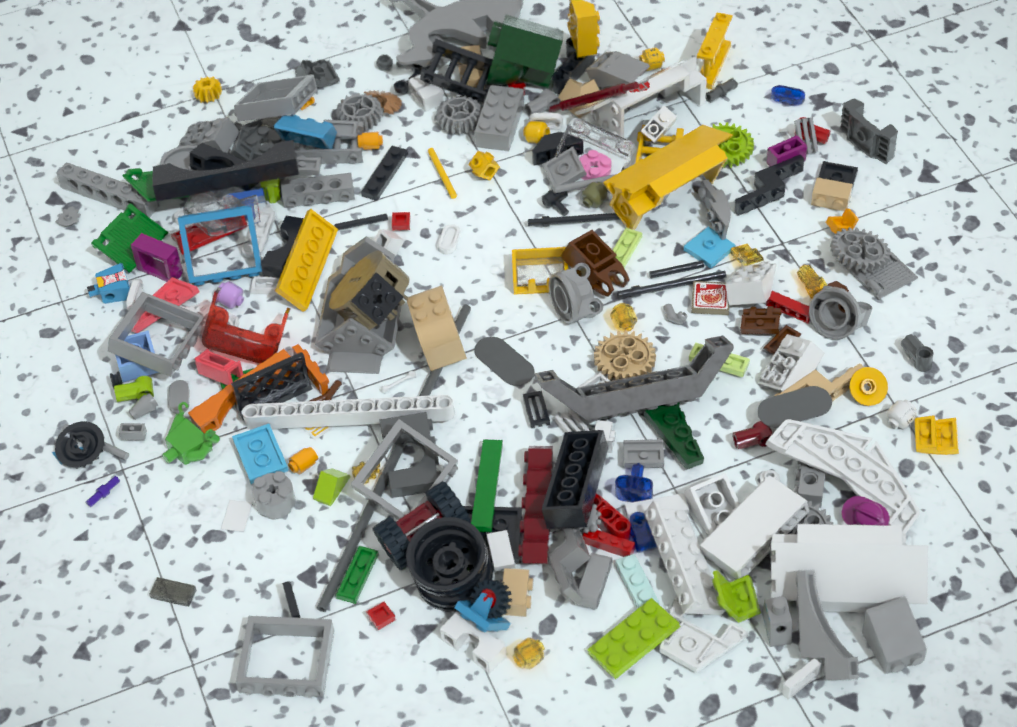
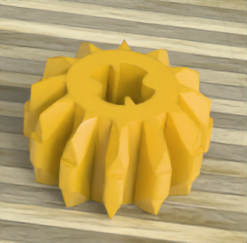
M208 76L206 78L200 77V80H195L193 92L196 100H200L201 103L206 101L208 104L209 101L214 102L215 99H220L222 87L219 79H215L214 76L210 78Z

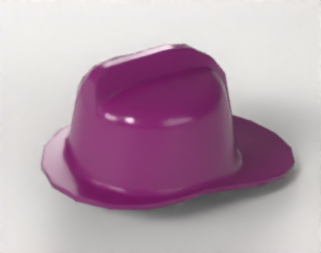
M862 496L848 499L841 511L842 518L848 525L888 526L890 521L889 513L884 506Z

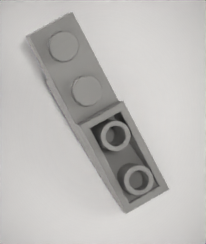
M708 179L702 180L698 194L709 210L707 211V219L714 227L715 232L724 240L726 239L731 217L729 201L722 189L715 190Z

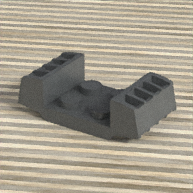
M854 98L843 102L840 129L847 136V140L870 158L878 159L884 164H888L895 157L898 130L892 124L880 130L877 126L870 123L863 116L865 104L860 100Z

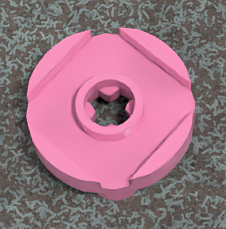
M590 150L580 157L587 175L582 177L583 180L611 174L612 161L605 154L598 153L597 150Z

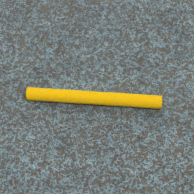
M431 147L427 152L451 199H455L457 193L434 148Z

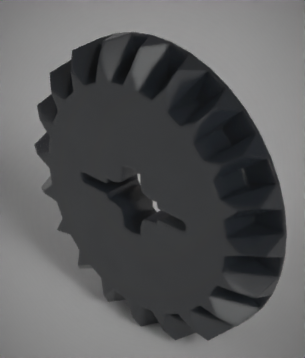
M87 421L73 423L59 434L55 443V454L58 460L69 468H86V465L93 464L95 459H99V454L103 452V446H105V437L102 430L94 423ZM76 439L83 444L84 451L78 447Z

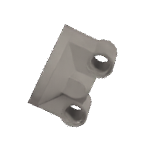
M579 263L571 269L551 274L549 278V292L552 304L560 319L566 324L583 318H593L603 310L602 301L594 298L591 284L587 280L590 275V268L585 263ZM576 270L581 271L582 277L577 274ZM590 304L594 306L595 312L590 309Z
M823 286L822 290L815 294L810 302L809 315L811 323L819 333L827 338L836 340L846 338L858 328L866 326L873 307L865 302H857L853 295L845 289ZM838 303L843 306L846 313L839 310Z

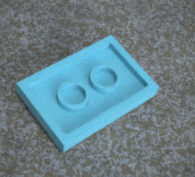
M270 424L232 436L251 484L254 483L256 478L265 474L289 471Z

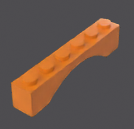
M282 349L248 373L242 375L239 379L291 356ZM282 369L277 370L274 374L278 375ZM287 371L284 376L288 377L292 371ZM264 377L259 378L256 382H261ZM270 378L267 384L271 385L274 379ZM227 385L224 389L188 412L192 423L204 434L209 429L214 431L219 429L227 413L234 406L235 398L232 385ZM246 385L238 387V390H243ZM253 386L249 392H253L257 387Z

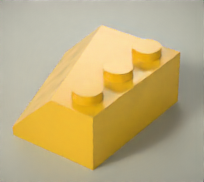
M569 0V21L567 22V27L577 57L596 55L597 47H600L599 37H597V34H600L599 24H597V21H600L599 11L595 10L594 4L585 0Z

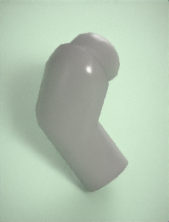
M672 304L664 305L663 309L669 321L677 324L686 322L687 314L685 312L675 313Z

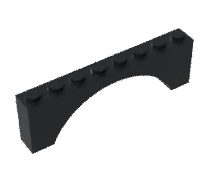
M294 140L276 143L270 150L253 160L222 169L187 170L176 167L171 163L153 166V189L156 201L299 175Z

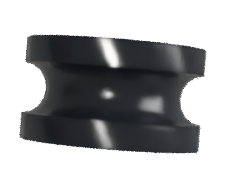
M119 371L116 374L110 373L113 389L114 386L123 384Z

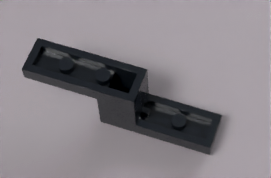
M800 154L756 172L754 186L757 190L736 198L734 212L739 216L783 198L785 183L782 180L803 171L804 157Z

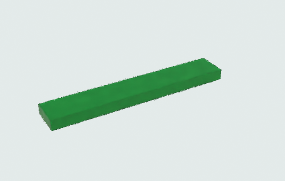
M483 439L471 524L480 532H492L503 440Z

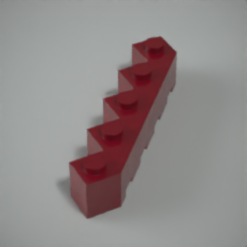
M529 446L528 451H524V463H528L527 474H523V486H527V492L525 497H522L521 503L522 509H525L524 520L520 521V533H524L523 545H519V557H523V563L547 564L549 559L550 529L546 527L542 506L553 472V446Z

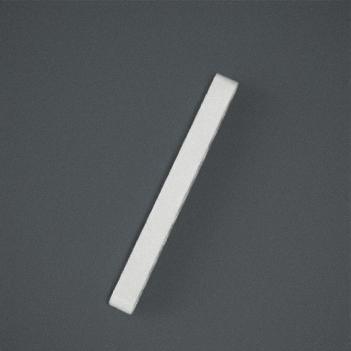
M431 395L249 404L243 408L242 415L246 427L251 430L266 424H270L271 429L380 424L379 419L427 412V418L432 419V422L448 421L454 418L455 409L451 396Z

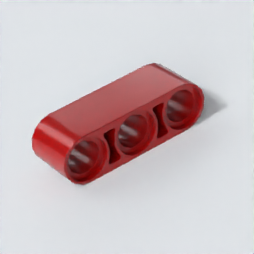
M596 494L593 504L597 505V512H601V516L598 517L601 520V523L597 525L598 528L603 532L630 540L631 525L629 520L600 495Z

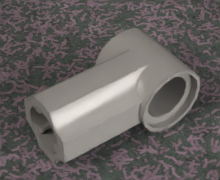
M544 89L538 98L524 104L527 115L530 117L533 113H541L549 109L550 106L559 104L561 100L550 89Z

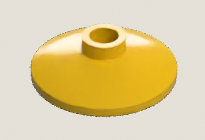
M864 367L852 375L849 389L852 397L858 403L865 406H873L879 404L886 397L888 383L883 373L878 369ZM864 384L869 386L868 391L864 389Z

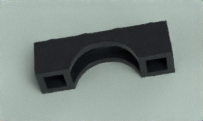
M203 142L190 152V167L201 171L222 169L246 162ZM258 183L237 187L244 191H250Z
M285 216L280 226L282 241L286 242V244L279 249L267 251L261 262L263 277L280 279L304 218Z

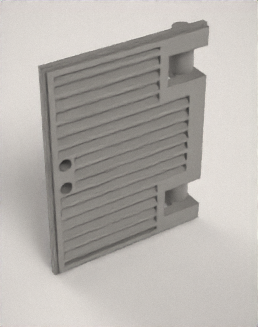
M891 251L888 264L885 265L884 269L880 268L879 271L874 269L871 273L869 270H866L864 273L862 269L856 271L854 267L848 269L849 265L846 266V269L868 291L872 289L875 292L874 297L877 300L918 279V276Z

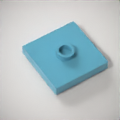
M710 227L704 229L684 245L685 252L699 261L703 260L704 264L710 269L736 248L734 243L728 239L722 240L719 234Z

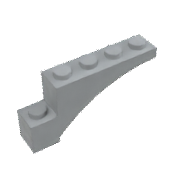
M798 570L796 576V586L798 587L796 604L799 609L797 626L800 631L798 649L801 653V658H825L823 664L825 680L859 679L858 657H854L843 646L824 615L817 592L815 570Z

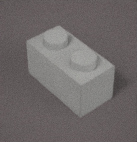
M145 423L120 424L119 436L121 440H145L147 433Z

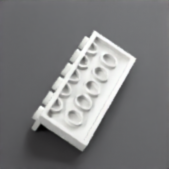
M653 501L644 514L683 613L723 615L726 610L721 608L717 602L718 591L713 586L712 574L686 511L660 509L658 501Z

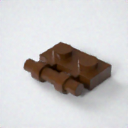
M757 306L743 308L740 327L741 334H779L781 308H774V306H768L767 308H757Z

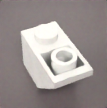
M663 105L644 126L641 133L654 143L664 136L675 124L677 116Z

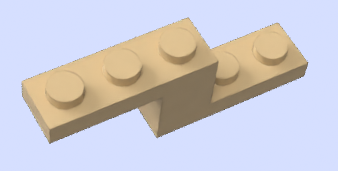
M859 363L855 367H850L845 374L836 377L832 382L815 369L786 390L774 396L809 386H817L825 389L830 394L833 402L850 390L849 383L852 375L857 370L864 368V366Z

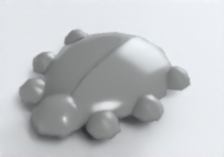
M69 207L68 209H63V213L58 214L59 218L55 221L62 226H70L79 222L78 217L81 214L78 213L79 209Z
M593 504L587 527H581L578 530L584 528L585 533H588L589 530L596 532L598 529L597 525L601 523V520L598 519L601 516V512H597V505Z

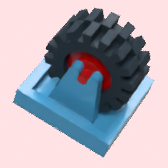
M483 580V582L477 583L479 586L473 588L476 591L471 593L474 600L457 602L455 609L461 613L460 616L466 620L473 621L476 624V628L483 632L508 630L511 624L502 615L508 613L505 609L511 608L508 602H512V598H508V596L512 595L511 591H506L509 587L504 585L502 581Z

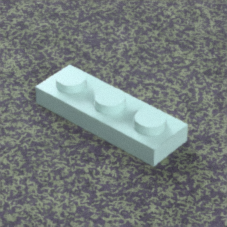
M632 554L615 560V565L637 609L651 598L659 604V600L636 555Z

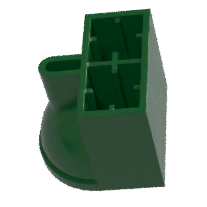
M506 14L503 23L494 21L487 45L495 47L496 50L486 85L506 86L520 81L548 89L563 43L564 31Z

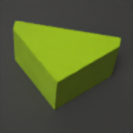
M334 468L322 470L313 500L331 507L350 479V475Z

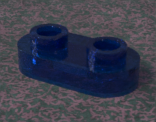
M776 85L771 89V98L777 102L800 105L805 101V92L799 88Z

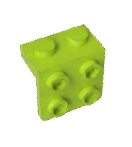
M718 570L713 571L714 578L712 583L719 595L717 596V602L721 608L726 610L729 617H733L740 623L761 614L753 581L749 575L729 583Z

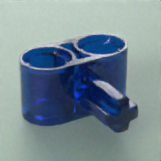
M640 463L632 466L631 475H620L616 478L615 496L618 500L638 502L653 499V482L649 478L643 477L644 466L640 465Z

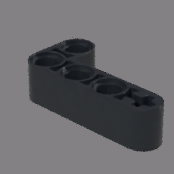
M571 37L566 40V56L568 59L552 75V89L555 94L562 92L569 79L577 81L586 72V69L595 62V55L577 57Z

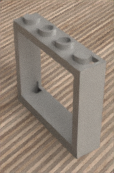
M314 75L257 83L234 105V114L238 122L296 114L318 91Z
M142 291L109 337L108 352L171 377L175 370H179L182 359L187 358L190 347L195 346L198 335L203 334L205 326H203L205 316ZM145 311L191 329L171 360L124 341Z
M400 419L397 420L351 482L353 489L397 520L406 514L371 491L364 484L403 431L448 462L430 489L441 481L445 482L449 476L453 477L459 468L457 467L458 460ZM426 495L422 498L417 507L427 501Z
M248 616L236 678L238 692L248 693V695L324 697L334 637L332 619ZM254 634L323 637L316 680L246 677Z

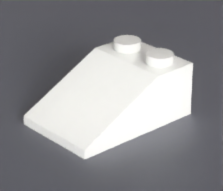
M726 473L684 491L691 510L708 536L716 530L719 523L724 522L730 516L733 509L740 505Z

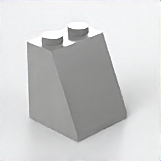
M905 596L866 610L862 634L885 674L897 673L905 667L919 665L925 660L927 648Z

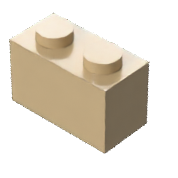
M817 178L812 192L811 205L845 211L849 206L853 184Z
M504 568L503 582L504 585L509 587L506 591H511L512 595L508 596V598H512V602H508L511 608L505 609L508 612L506 615L526 617L527 608L531 609L532 596L528 595L529 591H533V578H530L529 570Z

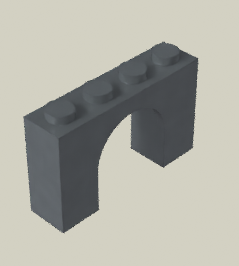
M427 412L379 419L382 439L386 437L397 420L400 419L436 444L435 436L430 435V431L433 430L432 419L427 418ZM403 431L394 444H416L424 451V457L414 467L388 471L392 498L425 493L441 474V471L436 469V465H439L438 455Z

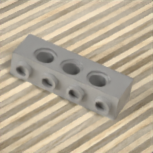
M352 173L281 181L284 208L355 200Z
M798 461L797 464L801 465V469L797 468L796 481H799V485H795L794 492L806 499L807 503L812 501L813 507L819 504L821 508L825 472Z

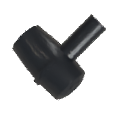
M549 190L541 197L545 207L555 206L563 216L569 213L568 209L561 203V201L568 197L567 191L554 193L553 190Z

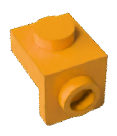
M847 208L842 216L828 217L825 223L836 234L837 231L841 232L842 229L848 231L849 227L853 230L859 219L851 209Z

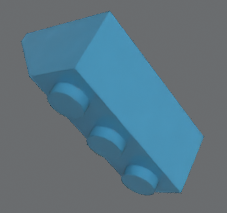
M294 114L290 116L284 115L274 125V129L282 140H294V143L320 149H332L337 134L335 127L329 122L324 121L320 123L312 118L301 119Z

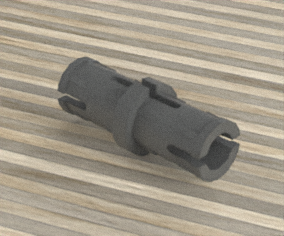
M730 78L725 83L716 85V88L706 93V100L712 103L721 96H726L729 91L738 87L737 81Z

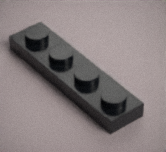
M392 145L362 189L361 196L378 201L406 159L408 150Z

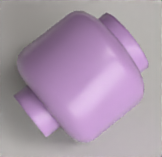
M230 281L221 283L216 291L217 301L230 309H233L236 305L239 307L244 301L243 289Z

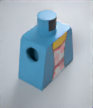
M122 263L96 273L97 284L87 286L89 296L93 297L101 294L102 301L105 304L126 301L130 290Z

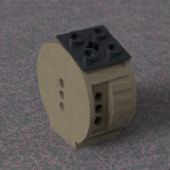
M380 250L374 251L349 269L330 295L329 307L344 318V321L352 318L368 330H371L376 325L379 326L383 321L387 319L391 321L395 318L394 315H397L398 312L394 308L398 304L399 306L405 304L403 298L406 301L408 300V296L404 292L409 285L410 278L395 263L389 260Z

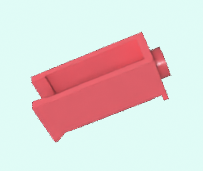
M206 349L194 358L198 374L223 384L229 385L233 382L231 374L239 378L244 375L240 361L236 362L210 352L209 349Z

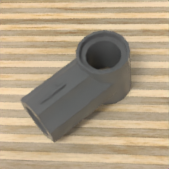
M907 335L901 341V346L914 360V366L918 371H929L932 368L933 350L930 347L924 346L916 335Z

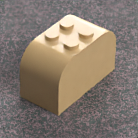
M440 285L409 296L407 300L408 307L430 371L467 359L443 286Z

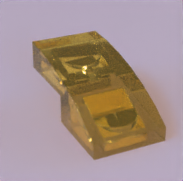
M748 243L731 248V255L742 265L747 266L764 261L756 248L751 249Z

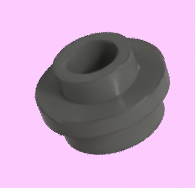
M384 54L378 57L376 64L379 69L387 70L393 66V60L389 55Z

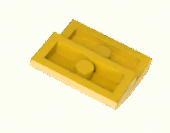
M935 415L917 417L915 419L916 451L938 455L959 454L956 417L939 420L935 419Z

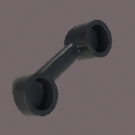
M412 64L413 74L408 80L420 75L421 70H426V67ZM408 80L395 82L393 85L395 92L400 94L408 93Z

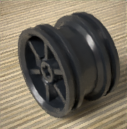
M456 517L435 519L418 529L409 542L406 554L407 566L420 596L428 605L444 612H457L458 610L455 609L458 601L474 600L471 593L476 592L473 588L479 586L477 583L483 582V580H493L492 562L487 553L485 541L479 530L466 520ZM466 548L469 552L464 554L462 549ZM433 559V564L427 565V562Z

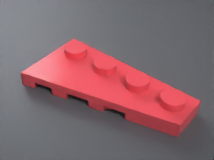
M172 277L152 296L180 306L198 294L199 289L197 286ZM145 311L131 331L139 333L161 317Z

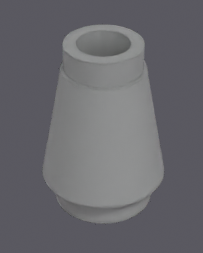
M148 393L146 396L143 395L134 404L129 413L136 420L156 410L155 407L158 404L152 395Z

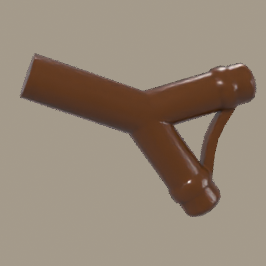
M335 380L326 394L309 401L332 400V397L342 383L339 380Z

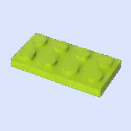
M651 598L589 647L587 651L616 680L679 629L680 624Z

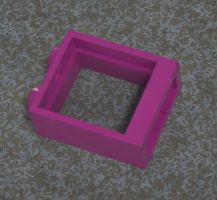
M143 233L131 244L137 270L166 282L172 277L179 279L182 276L183 269L177 247Z

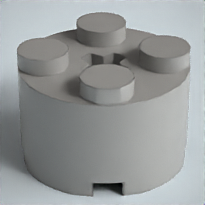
M281 471L268 473L254 480L252 493L258 513L273 520L286 517L296 504L291 480Z

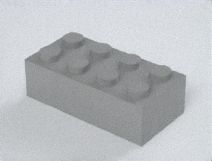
M490 85L474 132L476 147L510 151L525 104L524 89Z

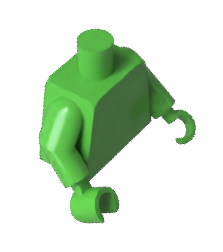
M186 402L179 404V414L175 415L165 439L168 450L162 454V457L168 464L176 458L184 465L203 460L213 450L212 443H218L220 437L216 435V431L209 429L204 434L183 416L182 405L184 404L186 408L189 407Z

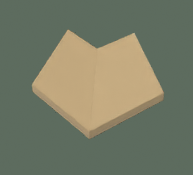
M569 79L558 98L563 101L599 91V88L594 79L585 83ZM593 103L569 109V111L580 119L590 112L583 113L580 115H576L574 112L584 107H587Z

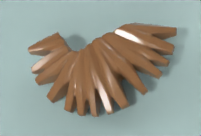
M379 90L363 92L367 96L372 94L373 98L377 97L381 108H384L383 112L394 114L402 106L400 98L395 94H391V92L385 93V91L379 92Z

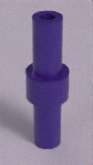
M114 476L105 485L102 484L96 489V493L86 501V504L92 507L101 498L104 499L110 494V490L120 482V479Z

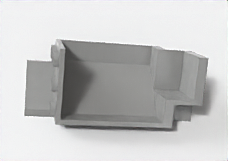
M367 236L343 252L340 269L328 277L315 341L317 347L329 354L326 372L379 374L382 356L395 347L401 312L399 304L394 308L398 313L394 315L395 318L389 321L387 319L371 330L352 318L344 321V318L329 307L332 292L349 269L354 267L365 256L380 250L389 260L394 262L395 255Z

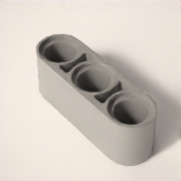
M591 553V558L587 563L579 586L582 599L576 605L597 609L612 567L613 558Z

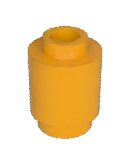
M365 132L362 135H358V147L363 148V150L380 149V145H383V136L379 135V132Z
M312 447L303 448L288 459V467L293 473L301 474L316 464L318 455Z

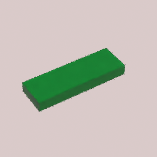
M359 545L336 593V599L353 604L357 603L378 558V550Z

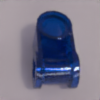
M642 512L633 513L629 518V522L631 525V537L633 542H635L636 551L640 553L657 548L645 514Z

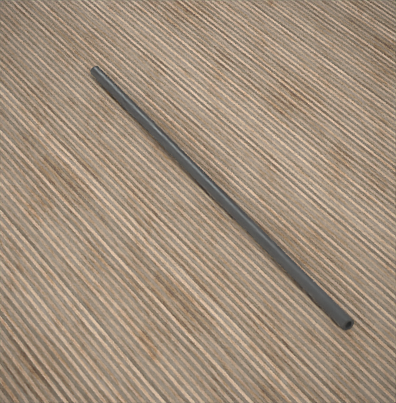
M467 304L462 306L455 320L459 334L471 311V307ZM443 367L430 372L419 396H430ZM407 443L395 444L373 490L380 497L389 482L388 471H394ZM368 500L317 605V609L321 612L327 611L377 507L370 500Z

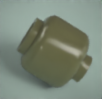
M591 182L582 191L583 204L588 208L600 207L608 198V189L601 182Z

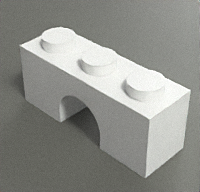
M458 612L440 628L441 640L457 651L468 643L477 645L472 651L473 661L489 674L507 657L506 645L500 638H494L488 631L483 632L476 628V624L464 619Z

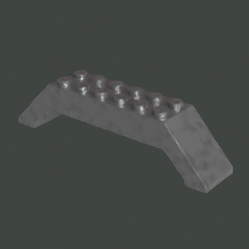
M723 335L704 339V346L689 365L578 388L559 378L554 370L534 373V377L542 389L585 420L597 421L601 417H618L620 413L625 412L633 414L645 408L653 410L658 408L659 405L672 406L676 405L679 401H695L696 398L702 397L733 351L734 346Z

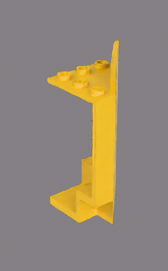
M705 125L697 127L604 181L603 184L613 195L609 205L627 228L635 230L645 213L661 205L666 195L702 174L706 180L708 179L713 184L728 159L725 152L718 145L730 139L733 134Z

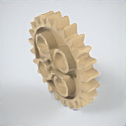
M625 330L624 334H621L620 331H617V335L610 333V338L604 336L603 341H598V346H595L594 364L597 366V371H601L602 375L608 374L609 380L612 378L617 380L647 374V372L651 373L652 367H655L656 354L653 343H648V337L642 339V334L635 336V331L631 334H628L627 330Z

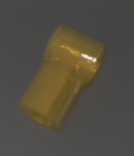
M803 265L796 272L811 299L822 290L823 286H828L822 276L819 277L811 265Z

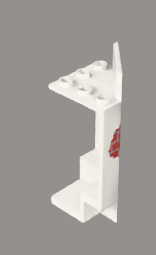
M697 56L691 59L677 62L638 81L639 88L627 91L623 95L597 101L574 113L580 115L592 111V119L614 141L623 146L625 108L658 92L666 98L680 90L685 92L701 107L706 103V78L696 69Z

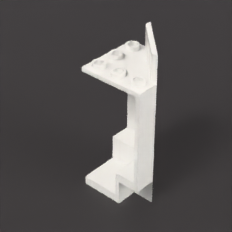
M798 524L797 534H772L771 598L784 596L787 601H797V571L815 570L819 600L823 611L865 613L867 609L904 596L909 604H928L929 545H906V534H902V526Z

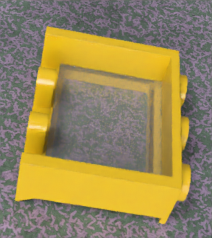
M566 247L512 249L514 295L550 293L549 278L551 274L568 269V264L560 257Z

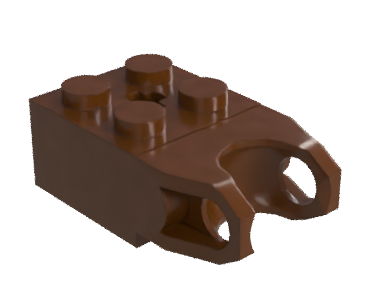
M593 230L569 242L560 256L571 268L579 263L587 264L590 268V275L587 280L590 282L592 289L603 296L609 297L614 291L612 283L625 287L630 281L622 263L616 258L617 254ZM576 270L577 274L582 277L581 271ZM617 274H621L623 276L624 282H621L619 280ZM603 283L607 285L608 292L603 289Z

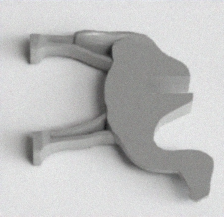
M390 0L391 2H403L414 13L422 17L409 30V40L414 48L403 55H397L396 60L405 66L410 64H419L422 67L431 65L435 53H432L433 43L428 38L430 35L454 38L473 46L480 45V49H486L487 35L483 31L489 30L491 33L494 21L503 23L505 14L519 18L523 7V0H460L443 7L436 6L426 0Z

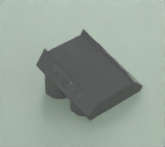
M319 59L317 62L302 60L301 65L295 70L296 77L314 75L317 88L340 82V78L329 60Z

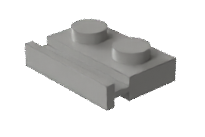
M663 439L623 440L624 468L664 467Z

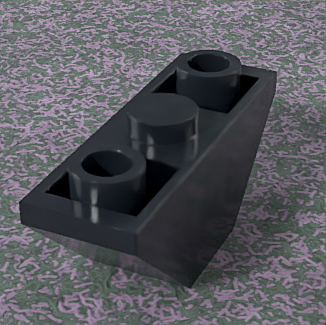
M564 132L544 135L532 150L533 166L544 164L571 147H574L578 155H583V139Z

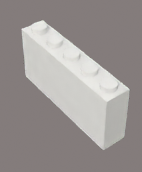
M769 475L759 483L758 487L751 494L745 497L744 501L737 508L731 511L730 516L724 522L718 524L716 530L710 536L704 538L700 545L703 555L736 580L748 575L771 551L772 534H788L809 512L807 500Z

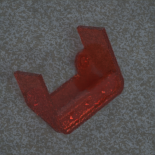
M218 287L213 295L201 339L204 347L259 364L272 357L275 353H278L291 308L287 307L282 324H269L264 331V335L228 324V311L223 307L217 306L222 289Z

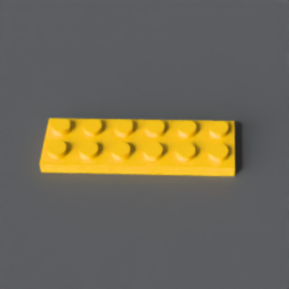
M309 209L305 214L275 289L276 293L303 312L309 307L338 232L335 226L312 209Z

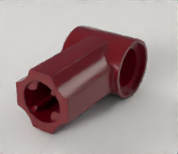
M758 421L752 428L733 432L732 437L736 449L757 444L761 447H767L765 444L773 432L770 426L765 425L762 421Z

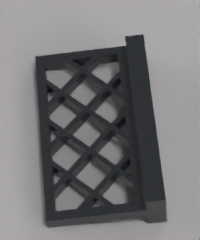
M302 352L231 383L235 398L234 405L242 420H244L242 410L249 404L283 403L313 389L309 381L305 357ZM299 361L296 367L292 366L293 363ZM282 369L278 375L274 374L277 370ZM287 371H292L288 377L284 376ZM264 377L261 382H256L259 378ZM270 378L274 379L271 385L267 384ZM246 385L243 390H238V387ZM253 386L257 387L253 393L249 392Z

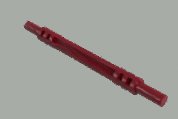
M622 83L563 100L559 104L550 106L548 110L550 113L560 110L566 111L596 101L623 95L627 91L639 88V83Z

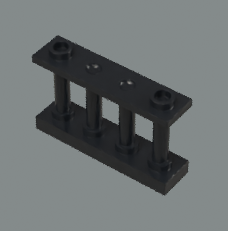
M435 38L432 53H435L429 70H421L420 80L426 84H433L457 94L466 95L468 98L471 97L473 100H477V102L484 103L486 92L482 90L488 79L493 59ZM441 57L451 59L444 76L435 73ZM459 62L467 65L460 82L451 79ZM473 68L483 71L476 88L467 85Z

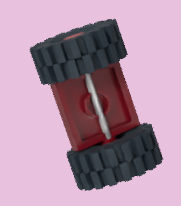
M441 481L426 491L427 501L398 521H394L389 516L372 527L382 548L400 571L407 567L406 554L409 542L423 525L444 517H456L471 523L461 501L446 482Z

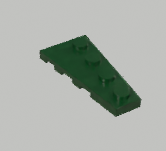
M679 402L672 406L664 404L659 405L658 408L653 410H645L644 417L686 470L703 464L704 456L696 439L692 436V429L687 425L686 416L681 411Z

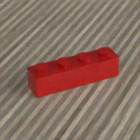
M771 291V295L766 301V306L781 308L782 313L807 324L810 322V306L778 292Z
M589 530L588 533L584 532L583 534L586 545L621 557L632 555L635 551V542L600 530H596V532Z

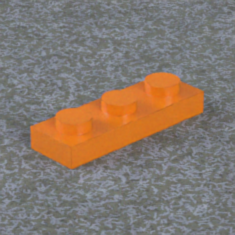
M299 344L293 346V355L300 352L304 354L309 379L322 395L326 394L329 390V379L326 374L320 372L318 364L315 361L312 362L306 349L303 350Z

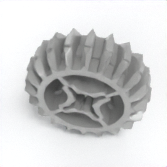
M360 93L357 95L352 94L350 97L346 96L345 99H341V102L337 104L336 116L337 120L363 121L364 130L367 132L368 128L373 129V126H378V122L381 121L382 108L377 97L373 98L372 94L368 96L366 93L363 95Z
M458 95V97L454 98L452 96L451 99L446 98L445 102H441L440 106H438L436 119L441 129L446 130L447 133L452 132L453 135L459 133V135L461 133L467 134L468 131L473 132L474 128L476 129L482 110L477 100H473L471 97L467 98L466 95L460 97Z

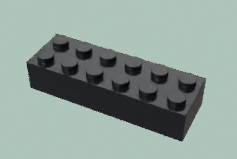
M604 430L565 432L542 506L547 529L587 527L608 452Z

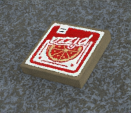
M693 281L691 313L729 315L730 305L727 297L726 283Z

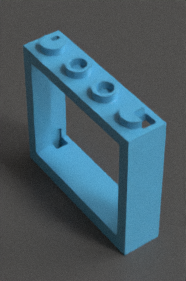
M252 205L178 217L189 283L202 285L208 280H212L214 283L221 282L226 277H230L233 280L239 279L241 275L248 274L249 277L260 275L259 272H262L261 256ZM247 215L256 266L194 276L185 225Z

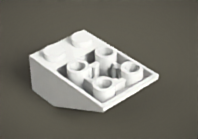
M769 261L760 262L756 265H752V263L742 264L725 284L729 305L765 303L771 295L777 264L770 263Z
M787 334L757 383L784 391L814 371L825 352L810 340Z

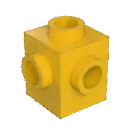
M477 151L468 164L473 169L472 173L487 180H491L500 168L494 160L495 157L487 151L485 153Z

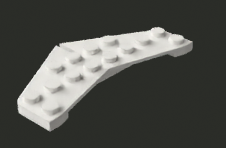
M788 419L779 426L765 444L776 452L843 479L857 496L866 497L884 506L889 513L890 521L888 526H902V534L908 532L920 515L919 508L877 440L868 451H865L873 439L871 437Z

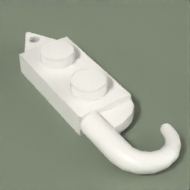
M270 203L261 210H257L254 218L260 254L263 252L265 243L268 241L276 217ZM249 233V241L252 243L251 235ZM243 246V255L254 258V252H247Z

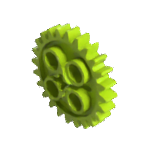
M719 122V126L712 124V128L733 134L730 139L718 145L728 158L723 168L726 165L732 168V164L739 166V162L745 163V159H750V155H753L754 138L751 137V133H747V129L742 130L741 125L735 127V123L729 126L728 122L725 125Z

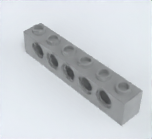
M66 162L56 173L62 189L125 211L126 207L131 203L149 218L158 208L156 201L148 202L131 184Z

